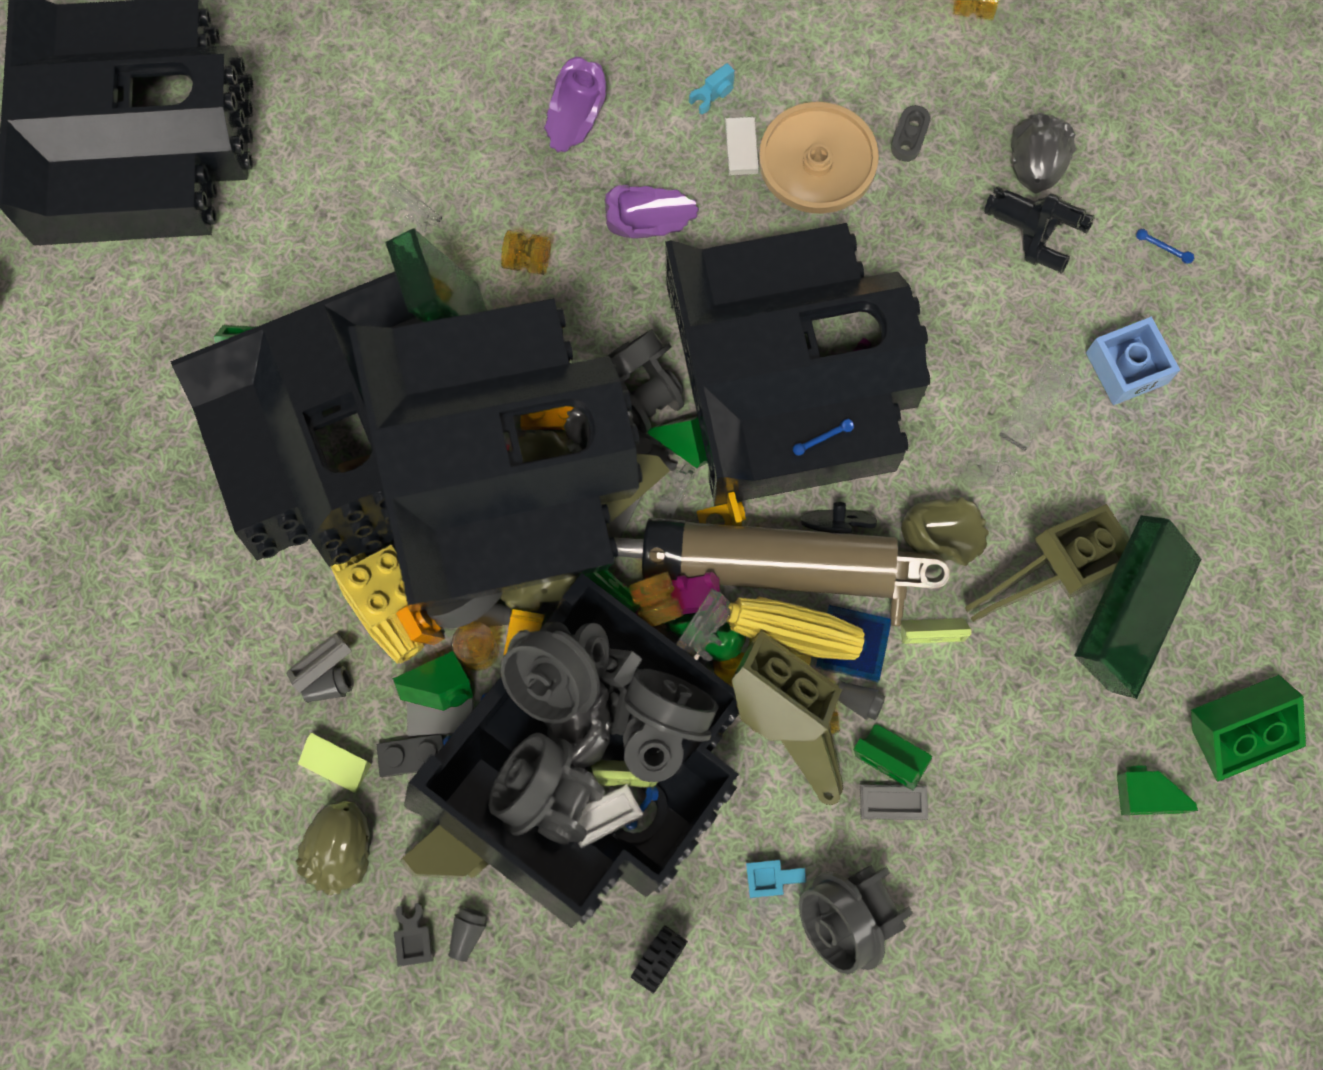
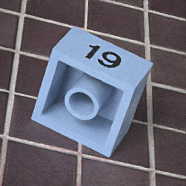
M1152 317L1096 338L1086 351V355L1113 406L1169 384L1180 371Z

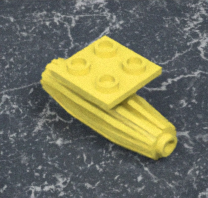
M392 545L370 556L363 552L351 557L344 564L330 566L343 596L369 635L397 664L408 661L424 648V643L411 641L396 612L408 606L397 553Z
M760 596L757 599L738 598L735 603L729 604L726 612V622H729L730 629L749 637V644L762 630L809 666L811 657L856 660L863 649L865 634L862 628L825 612Z

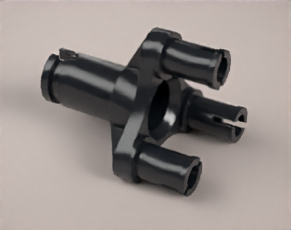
M996 186L993 189V193L996 196L994 197V195L990 194L984 213L989 216L994 215V218L1023 230L1026 262L1035 266L1041 264L1062 274L1069 263L1070 256L1046 247V242L1056 227L1062 224L1087 234L1092 227L1093 222L1091 221H1094L1095 216L1087 214L1085 209L1073 206L1071 203L1062 200V197L1052 193L1043 199L1039 198L1035 202L1011 191H1003V188Z

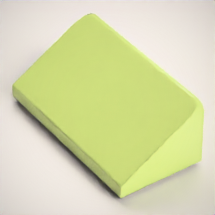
M963 618L903 620L900 625L902 643L965 642L972 634L971 628Z
M311 732L298 762L299 765L354 793L358 791L372 765L370 762Z
M599 760L591 767H588V772L595 776L596 781L601 786H624L627 784L628 787H654L658 783L638 779L629 771L625 761Z

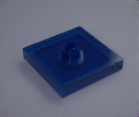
M829 605L827 609L828 614L863 629L865 634L863 649L856 660L817 658L815 668L879 682L891 619Z

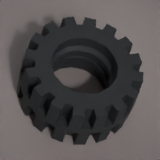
M666 925L663 926L634 969L631 978L654 994L688 941Z

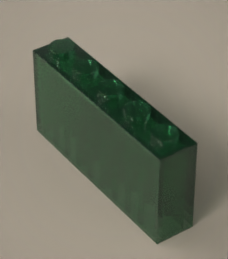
M415 228L385 242L408 311L421 321L428 322L487 311L478 283Z
M1140 516L1074 654L1077 660L1112 693L1135 699L1138 698L1202 560L1170 519Z

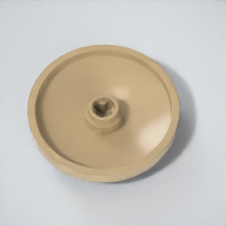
M808 102L785 110L770 123L760 144L759 167L766 186L784 204L807 213H832L851 206L868 191L873 183L878 166V146L869 126L851 110L828 102Z

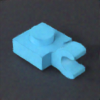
M728 63L723 65L705 79V85L690 93L689 103L693 104L697 100H702L704 103L699 106V113L701 115L707 113L711 107V102L719 96L721 98L726 97L732 91L735 70Z
M780 860L746 863L750 898L784 895L783 885L806 883L805 868L781 870Z

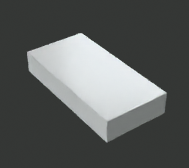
M725 118L729 175L758 174L755 118Z
M627 784L604 795L600 801H592L586 804L579 824L587 831L584 841L578 842L581 848L643 816Z

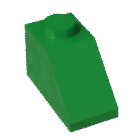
M453 651L392 678L400 700L442 711L451 707H458L473 697L470 682Z
M1147 766L1126 767L1127 772L1117 775L1121 816L1185 814L1198 811L1197 803L1160 771H1147Z

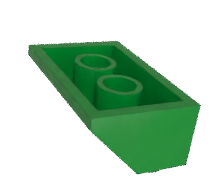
M1280 675L1190 710L1193 734L1217 782L1306 747L1304 696Z

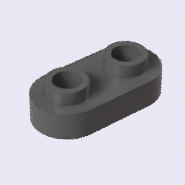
M919 105L909 106L901 115L891 144L893 156L900 161H912L920 153L931 121L930 114L924 107ZM916 121L919 126L911 125L909 122ZM906 145L911 150H903L901 146Z

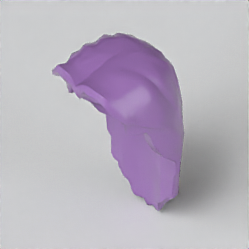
M575 56L562 66L560 73L556 77L544 130L550 138V148H554L557 153L561 151L567 152L571 146L583 143L586 135L593 127L606 96V80L600 64L587 62L582 57Z
M617 185L606 193L605 197L606 225L608 230L622 237L637 239L665 236L672 232L682 231L688 225V221L698 217L697 211L699 209L696 207V201L688 199L677 189L666 190L662 188L654 189L649 186L631 187L628 185Z

